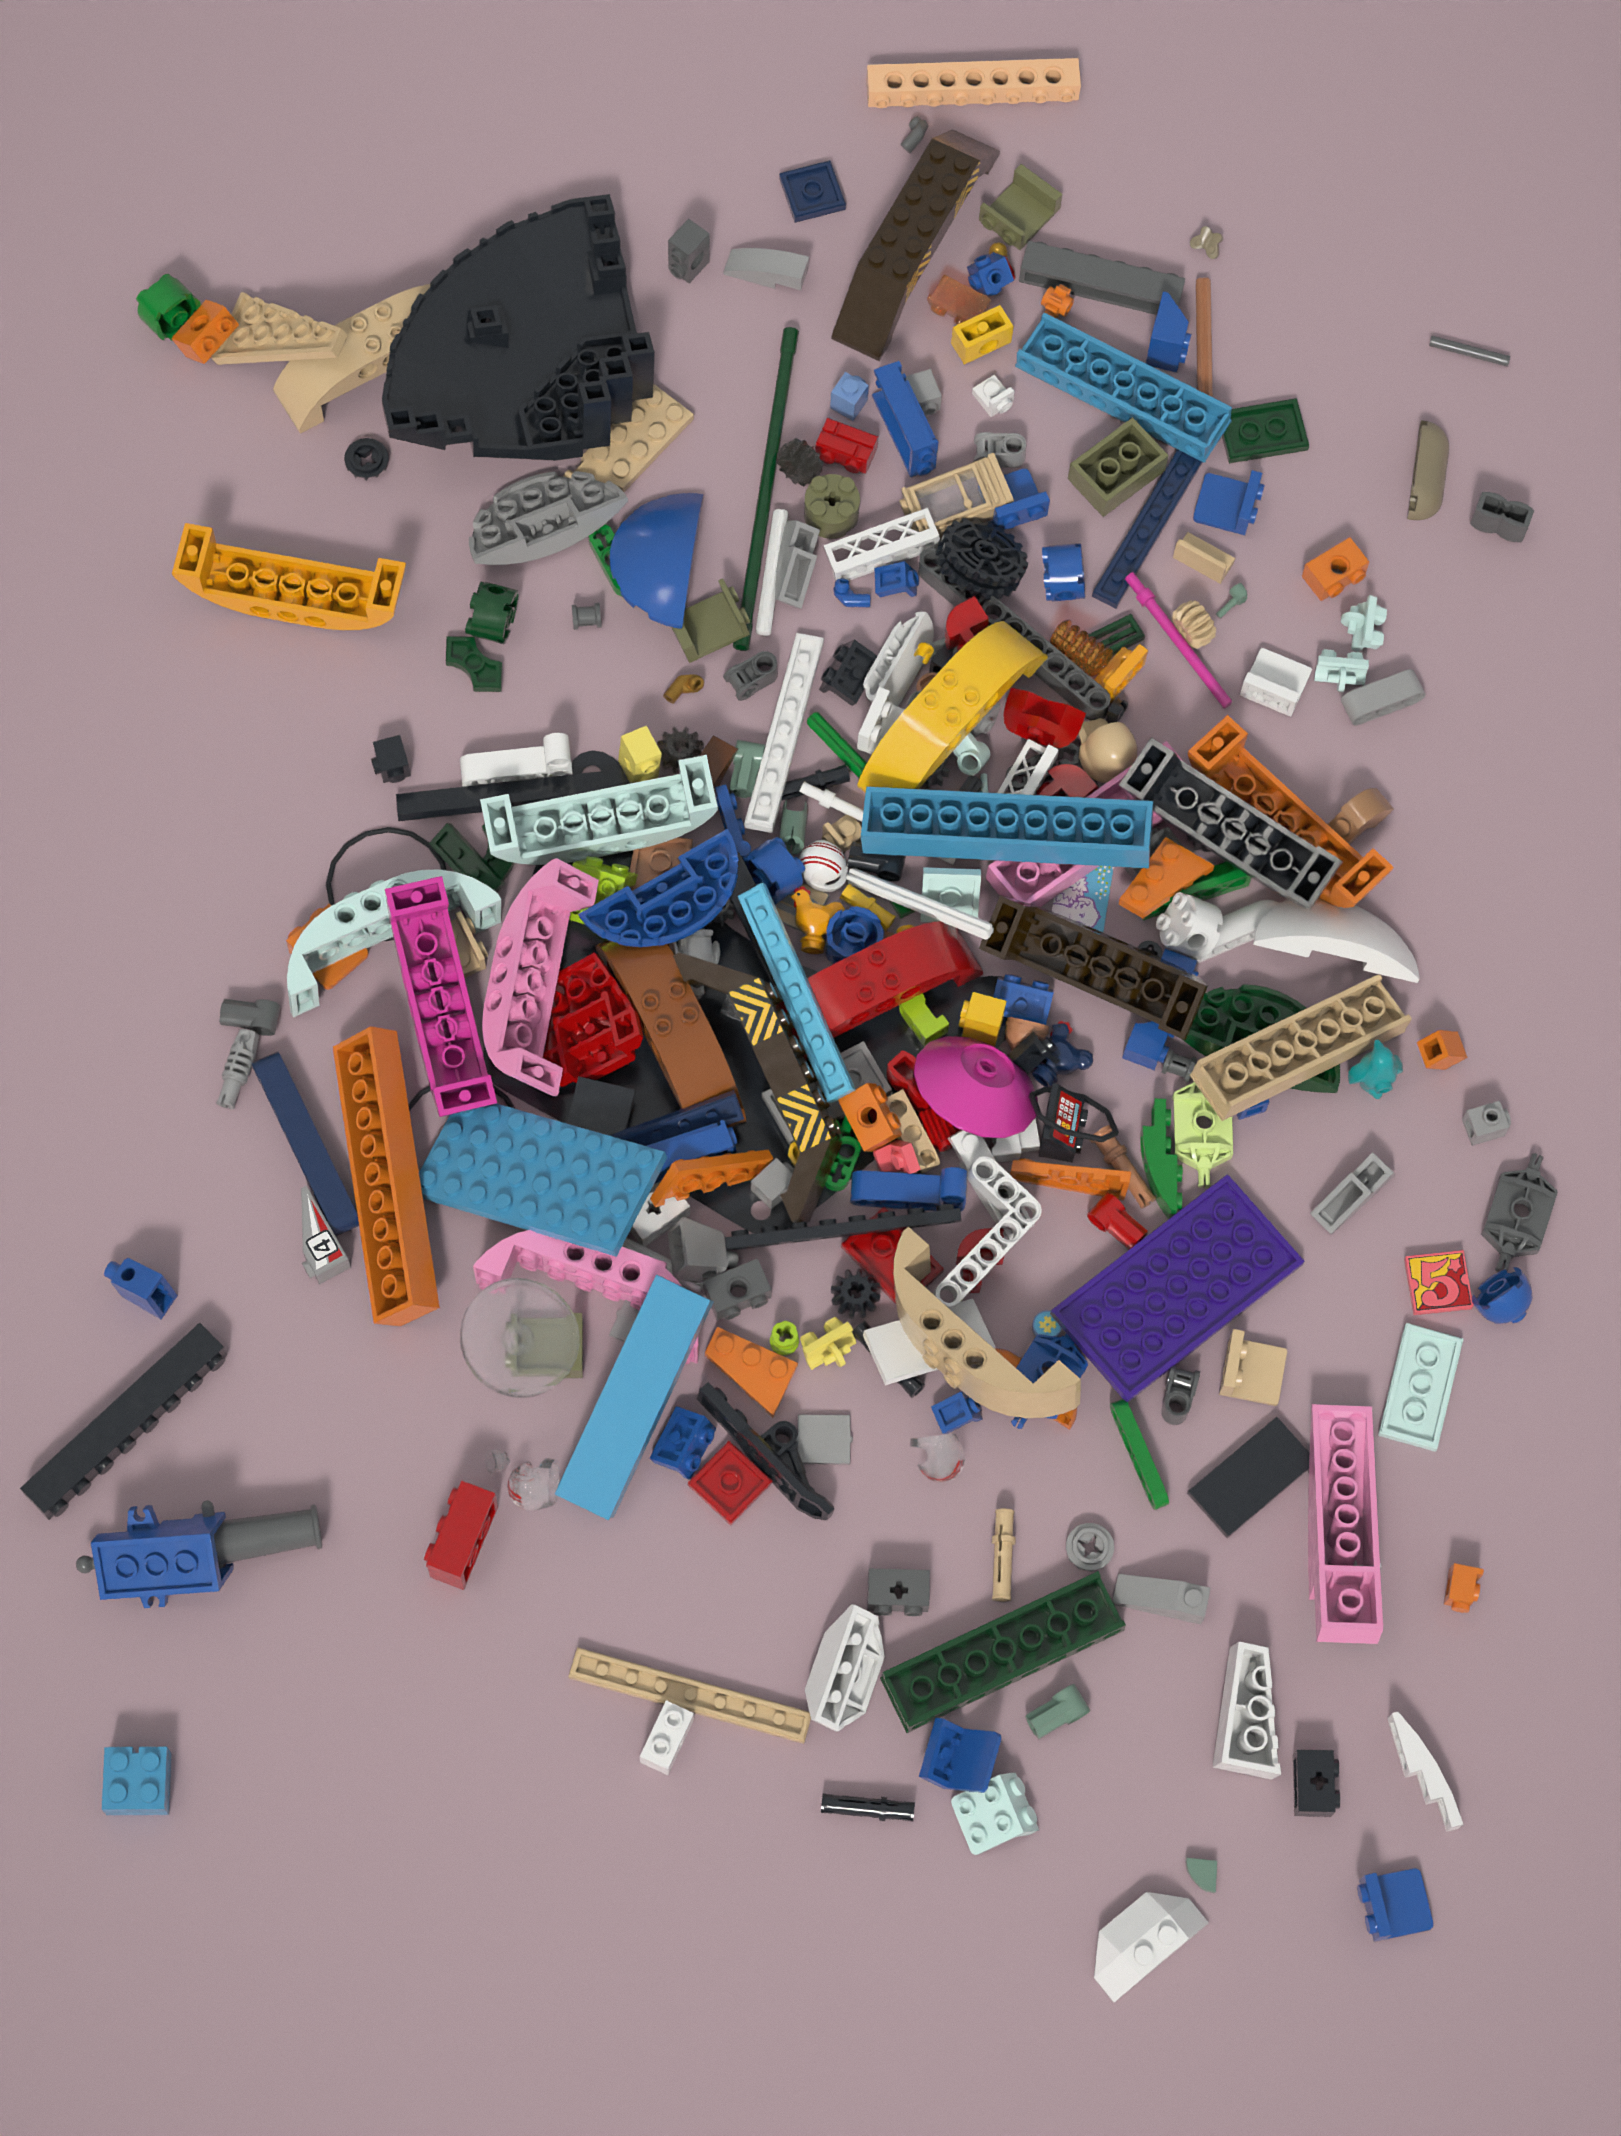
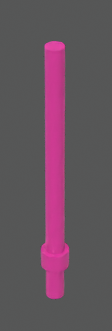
M1134 572L1127 575L1125 580L1137 594L1136 599L1141 606H1146L1221 706L1225 709L1231 705L1233 701L1154 600L1156 596L1150 588H1145Z

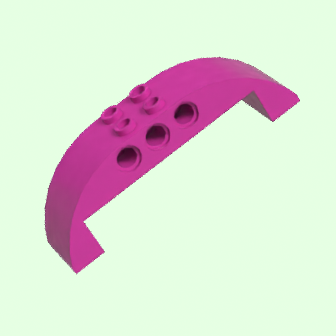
M442 876L386 888L385 897L399 966L426 1076L439 1117L497 1104L491 1075L487 1073L448 913L449 903Z

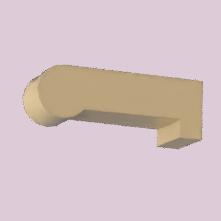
M902 1089L887 1097L888 1101H886L890 1112L893 1111L901 1123L899 1129L902 1135L897 1139L912 1143L921 1169L917 1171L918 1174H923L940 1165L937 1152L904 1090Z

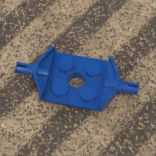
M1067 1333L1065 1336L1062 1335V1337L1039 1334L1032 1341L1016 1369L1034 1383L1044 1374L1042 1371L1043 1367L1051 1368L1058 1360L1079 1378L1084 1374L1088 1362L1075 1347V1343ZM1058 1415L1045 1418L1057 1419ZM1014 1417L1011 1421L1014 1427L1021 1417ZM1021 1418L1017 1428L1022 1429L1028 1418Z

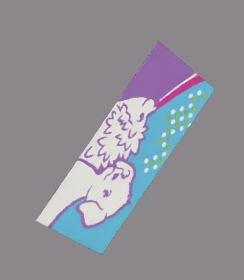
M1099 866L1054 897L1052 912L1103 932L1114 867Z

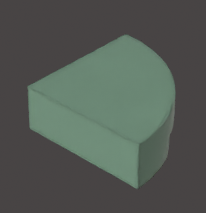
M1186 1858V1869L1191 1879L1202 1890L1215 1893L1217 1861Z

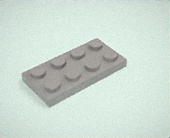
M864 1041L840 1053L855 1089L866 1083H875L883 1088L886 1095L891 1094L892 1089ZM816 1081L815 1083L818 1089L820 1090V1092H822L819 1082ZM769 1089L763 1092L762 1098L790 1145L795 1141L772 1090ZM838 1100L830 1103L831 1107L827 1109L831 1117H836L837 1120L844 1118L845 1113Z

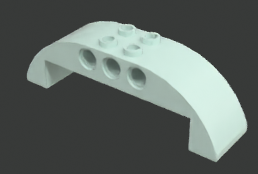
M707 755L678 760L680 774L514 807L511 805L509 794L480 799L490 853L496 858L508 862L546 865L556 858L565 863L584 860L587 856L601 857L632 851L680 837L704 824L718 810Z
M436 869L418 870L398 875L386 881L379 880L360 893L352 892L346 895L342 901L330 906L315 917L303 930L294 945L287 973L288 997L292 1016L296 1017L320 1006L318 985L312 973L364 948L367 949L393 937L385 897L386 888L442 876L449 903L448 911L460 906L466 918L469 917L476 930L475 934L501 923V898L499 894L473 877L458 872Z

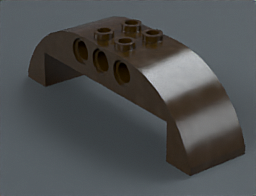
M1002 895L999 896L989 921L994 931L989 939H982L979 946L980 950L1003 960L1020 962L1159 1024L1158 1029L1186 1040L1208 987L1207 983L1171 962L1080 922L1020 900Z

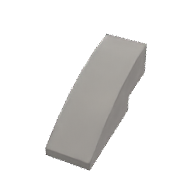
M762 248L731 249L723 274L774 289L776 284L801 290L809 268V256Z
M798 520L786 521L776 569V600L798 609L802 608L817 559V555H814L813 552L820 532L819 529Z
M1372 1152L1310 1214L1330 1234H1333L1365 1205L1395 1173Z

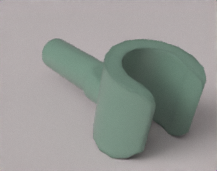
M1242 583L1233 586L1229 590L1233 598L1216 613L1220 619L1236 604L1241 605L1246 602L1247 590Z

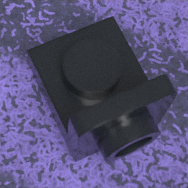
M1032 1032L1008 1054L1012 1062L1028 1074L1046 1057L1055 1064L1061 1061L1055 1053L1058 1048L1047 1036L1041 1038L1035 1032Z

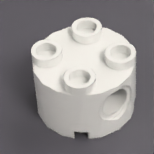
M1178 892L1173 897L1165 913L1160 914L1157 918L1156 928L1160 930L1161 942L1166 948L1196 959V956L1203 958L1213 950L1219 940L1221 932H1218L1217 928L1218 924H1223L1221 910L1217 906L1194 896Z

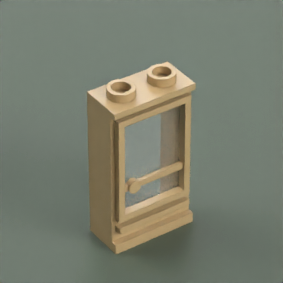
M994 453L908 488L903 487L901 488L903 498L899 500L904 515L928 508L940 539H942L946 528L951 526L953 521L960 522L962 518L973 521L974 518H978L981 522L985 523L993 519L994 508L1014 502ZM925 518L913 522L910 529L922 532L929 529Z

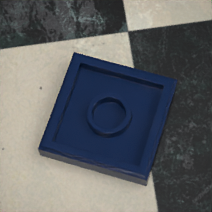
M830 160L779 173V180L795 223L846 210V203Z

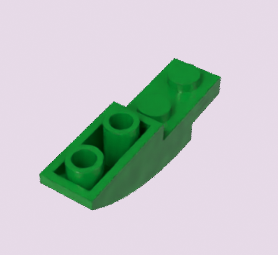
M1154 1098L1151 1108V1126H1142L1140 1132V1151L1149 1187L1153 1195L1156 1196L1159 1207L1166 1217L1170 1219L1177 1213V1210L1182 1209L1183 1197L1182 1192H1177V1182H1182L1183 1167L1177 1164L1178 1155L1170 1154L1171 1136H1166V1126L1171 1125V1109H1166V1099Z

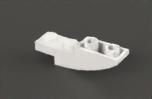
M963 1130L948 1137L949 1142L961 1161L959 1163L960 1167L967 1170V1172L979 1157L986 1156L994 1159L983 1137ZM982 1166L976 1168V1172L981 1178L990 1177L987 1168ZM971 1184L997 1224L1005 1215ZM998 1187V1194L1002 1198H1011V1192L1008 1188ZM1020 1207L1021 1216L1025 1219H1031L1026 1209ZM1003 1227L1004 1235L1008 1240H1011L1013 1238L1012 1231Z

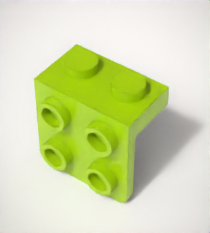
M587 856L586 859L573 863V867L599 880L594 905L626 886L636 885L638 874L629 872V867L620 864L605 865L602 859ZM586 909L570 912L569 920L584 924L578 914Z

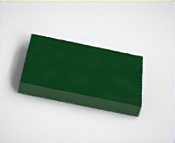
M1297 398L1232 409L1231 423L1222 435L1229 464L1308 451L1309 442Z

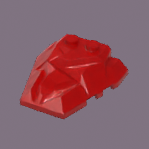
M594 952L559 971L542 1058L563 1068L560 1087L566 1086L573 1081L577 1083L578 1076L598 1080L634 1061L636 1057L635 1049L640 1047L643 1039L639 1015L600 956Z

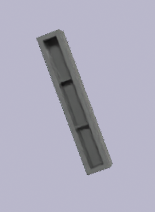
M1032 241L1027 243L1019 276V282L1046 289L1050 286L1056 288V286L1062 284L1071 289V295L1157 315L1163 292H1168L1179 307L1186 279L1173 273L1165 274L1153 271L1148 267H1136L1128 265L1123 261H1111L1094 254L1086 255L1074 252L1069 248L1061 249L1049 246L1044 242Z

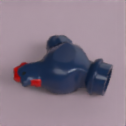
M1059 1021L1058 1024L1052 1025L1053 1031L1050 1033V1039L1058 1048L1055 1053L1061 1061L1055 1064L1046 1057L1044 1059L1045 1064L1040 1063L1032 1072L1035 1080L1044 1087H1051L1053 1083L1056 1084L1058 1082L1057 1074H1070L1077 1069L1086 1070L1093 1064L1094 1060L1091 1052L1075 1048L1068 1041V1036L1073 1031L1069 1022Z

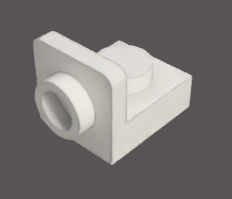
M995 375L972 388V395L990 417L997 413L1002 414L1006 412L1013 404L1015 391L1012 387L1006 389Z

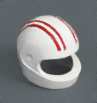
M816 840L802 850L799 856L805 867L802 876L810 887L821 892H833L843 886L846 882L848 867L845 856L838 846L826 840ZM841 875L840 879L834 884H826L829 881L837 879Z

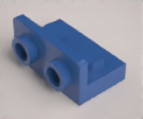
M1005 974L1004 978L998 977L993 997L1007 1001L1004 1016L1046 1025L1054 990L1049 989L1050 984L1033 980L1032 985L1021 982L1022 977L1012 974Z
M676 1406L649 1459L655 1464L679 1472L684 1478L690 1480L694 1472L699 1468L701 1458L708 1445L714 1439L716 1427L705 1416Z

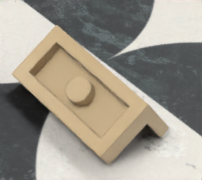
M1189 532L1186 533L1183 540H1178L1173 555L1174 559L1219 584L1222 583L1235 562V558Z

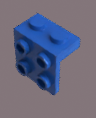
M1020 469L1004 475L1014 502L994 508V515L991 520L994 527L1001 526L1004 530L1011 529L1048 515L1050 499L1046 491L1038 492L1028 469ZM978 485V492L981 496V499L983 503H986L983 494L980 490V487Z
M1252 470L1248 483L1207 473L1203 480L1193 520L1196 523L1245 536L1248 523L1254 524L1258 508L1253 507L1255 499L1261 501L1265 487L1264 484L1260 483L1262 473Z
M935 1718L919 1777L943 1789L984 1793L988 1789L1002 1738L1001 1734L995 1731L964 1729L946 1719Z
M1413 1868L1377 1876V1873L1364 1875L1359 1880V1885H1357L1360 1902L1365 1904L1367 1912L1365 1924L1368 1933L1372 1934L1374 1942L1425 1932L1433 1928L1434 1923L1422 1875L1418 1869Z

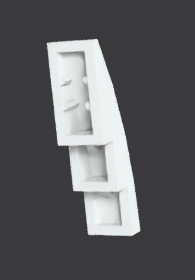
M1399 1712L1392 1713L1387 1719L1405 1778L1417 1775L1425 1804L1438 1803L1446 1832L1460 1828L1463 1825V1821L1453 1794L1438 1764L1421 1738Z

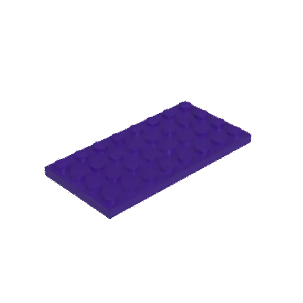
M1227 1174L1054 1307L1050 1315L1122 1399L1129 1402L1168 1372L1171 1367L1182 1361L1299 1269L1305 1261Z

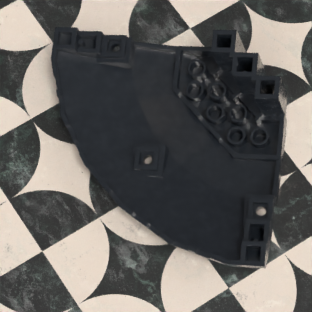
M610 194L569 199L552 205L551 211L540 215L537 212L528 214V219L518 223H514L512 220L497 228L496 234L489 239L484 237L480 239L477 247L472 250L467 248L453 258V264L446 271L442 270L430 282V288L423 295L419 294L411 306L410 315L407 319H404L400 333L395 335L390 344V356L382 394V409L389 438L446 450V445L470 442L473 457L557 461L583 457V449L610 446L611 424L632 422V400L653 398L655 351L649 332L637 333L627 291L626 267L620 249L621 240L615 223V211Z

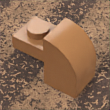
M1370 788L1357 794L1341 807L1342 811L1328 825L1350 845L1366 829L1375 828L1394 808L1377 788Z

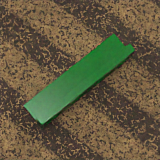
M1223 862L1214 865L1212 872L1206 876L1202 875L1193 882V885L1179 892L1205 901L1248 887L1251 877L1230 863ZM1175 895L1170 897L1167 903L1142 920L1144 921L1165 913Z

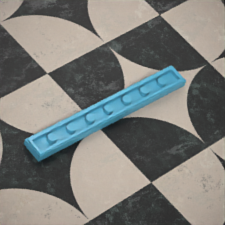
M760 883L738 895V898L827 1102L832 1103L856 1089L766 884Z

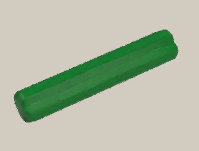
M814 712L808 717L807 725L860 778L867 762L819 712Z

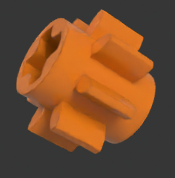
M1062 284L1056 286V288L1050 286L1041 301V305L1046 308L1044 313L1054 318H1059L1060 315L1066 317L1074 304V299L1069 295L1071 289Z

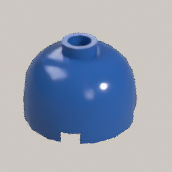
M1513 1267L1515 1272L1508 1273L1506 1269L1499 1271L1478 1287L1481 1293L1477 1298L1473 1294L1472 1304L1485 1319L1495 1324H1506L1509 1322L1517 1323L1526 1316V1311L1529 1309L1533 1299L1532 1287L1528 1278L1518 1267Z

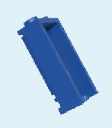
M896 361L874 369V374L877 378L875 383L882 391L873 393L872 398L910 478L916 475L924 476L933 469H936L939 442L935 438L909 381L906 380L905 373L901 374L902 365L900 361Z
M721 1120L719 1126L717 1123L647 1145V1147L664 1151L667 1156L654 1184L661 1182L669 1170V1166L676 1160H690L703 1156L714 1157L726 1153H737L735 1146L737 1140L733 1128H727L725 1121Z

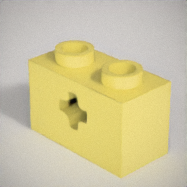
M647 725L622 735L618 762L630 784L658 778L662 753Z

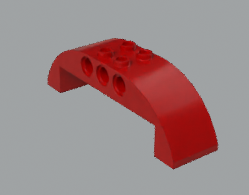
M937 921L921 924L889 936L819 971L807 979L834 1038L946 981L954 979L959 987L983 975V970L959 929ZM781 1002L780 1005L784 1012H788L784 1002ZM793 1028L792 1032L794 1036L798 1039L799 1036L797 1034V1031L795 1028Z

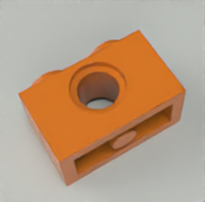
M206 299L171 339L185 357L205 364L239 324L225 306Z
M1351 537L1306 563L1302 578L1319 600L1323 601L1329 596L1330 598L1338 596L1344 590V587L1350 583L1355 585L1366 577L1369 560ZM1332 569H1339L1342 573L1337 574Z
M866 1083L838 1099L862 1149L867 1152H873L902 1135L899 1129L901 1127L899 1118L893 1111L890 1112L886 1104L888 1098L885 1091L875 1083ZM872 1108L877 1112V1120L873 1124L868 1120V1112Z

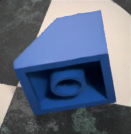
M1168 292L1162 293L1146 364L1177 373L1179 362L1185 364L1192 334L1187 333L1189 322Z

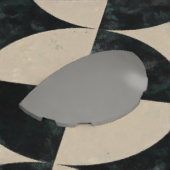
M574 471L571 478L558 476L556 472H548L522 479L494 495V503L487 510L480 509L473 521L474 531L472 537H469V548L474 563L486 565L523 563L562 551L588 537L606 524L628 502V498L611 481L606 483L597 481L593 474Z

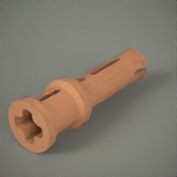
M1107 1125L1093 1135L1104 1136L1112 1132L1110 1125ZM1116 1137L1105 1142L1090 1140L1091 1143L1097 1145L1104 1155L1103 1161L1108 1165L1112 1164L1115 1170L1131 1172L1128 1189L1141 1209L1151 1204L1150 1201L1154 1202L1157 1199L1127 1157L1126 1146L1121 1145Z

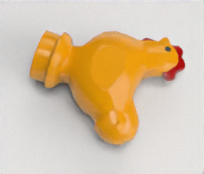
M801 886L796 888L791 896L794 900L793 906L796 908V926L805 934L800 939L801 951L809 954H822L826 946V941L822 936L826 934L829 920L836 912L844 911L845 908L840 902H832L825 906L813 903L809 896L811 894L810 890Z

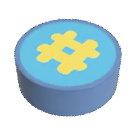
M1041 1311L1034 1317L1032 1331L1035 1336L1042 1334L1058 1337L1062 1328L1050 1315L1051 1311Z

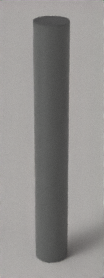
M1432 336L1429 343L1431 347L1507 367L1511 357Z

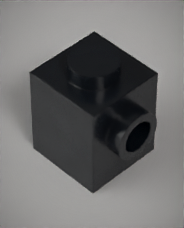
M400 735L373 742L376 757L371 758L375 775L381 774L383 783H398L411 776Z

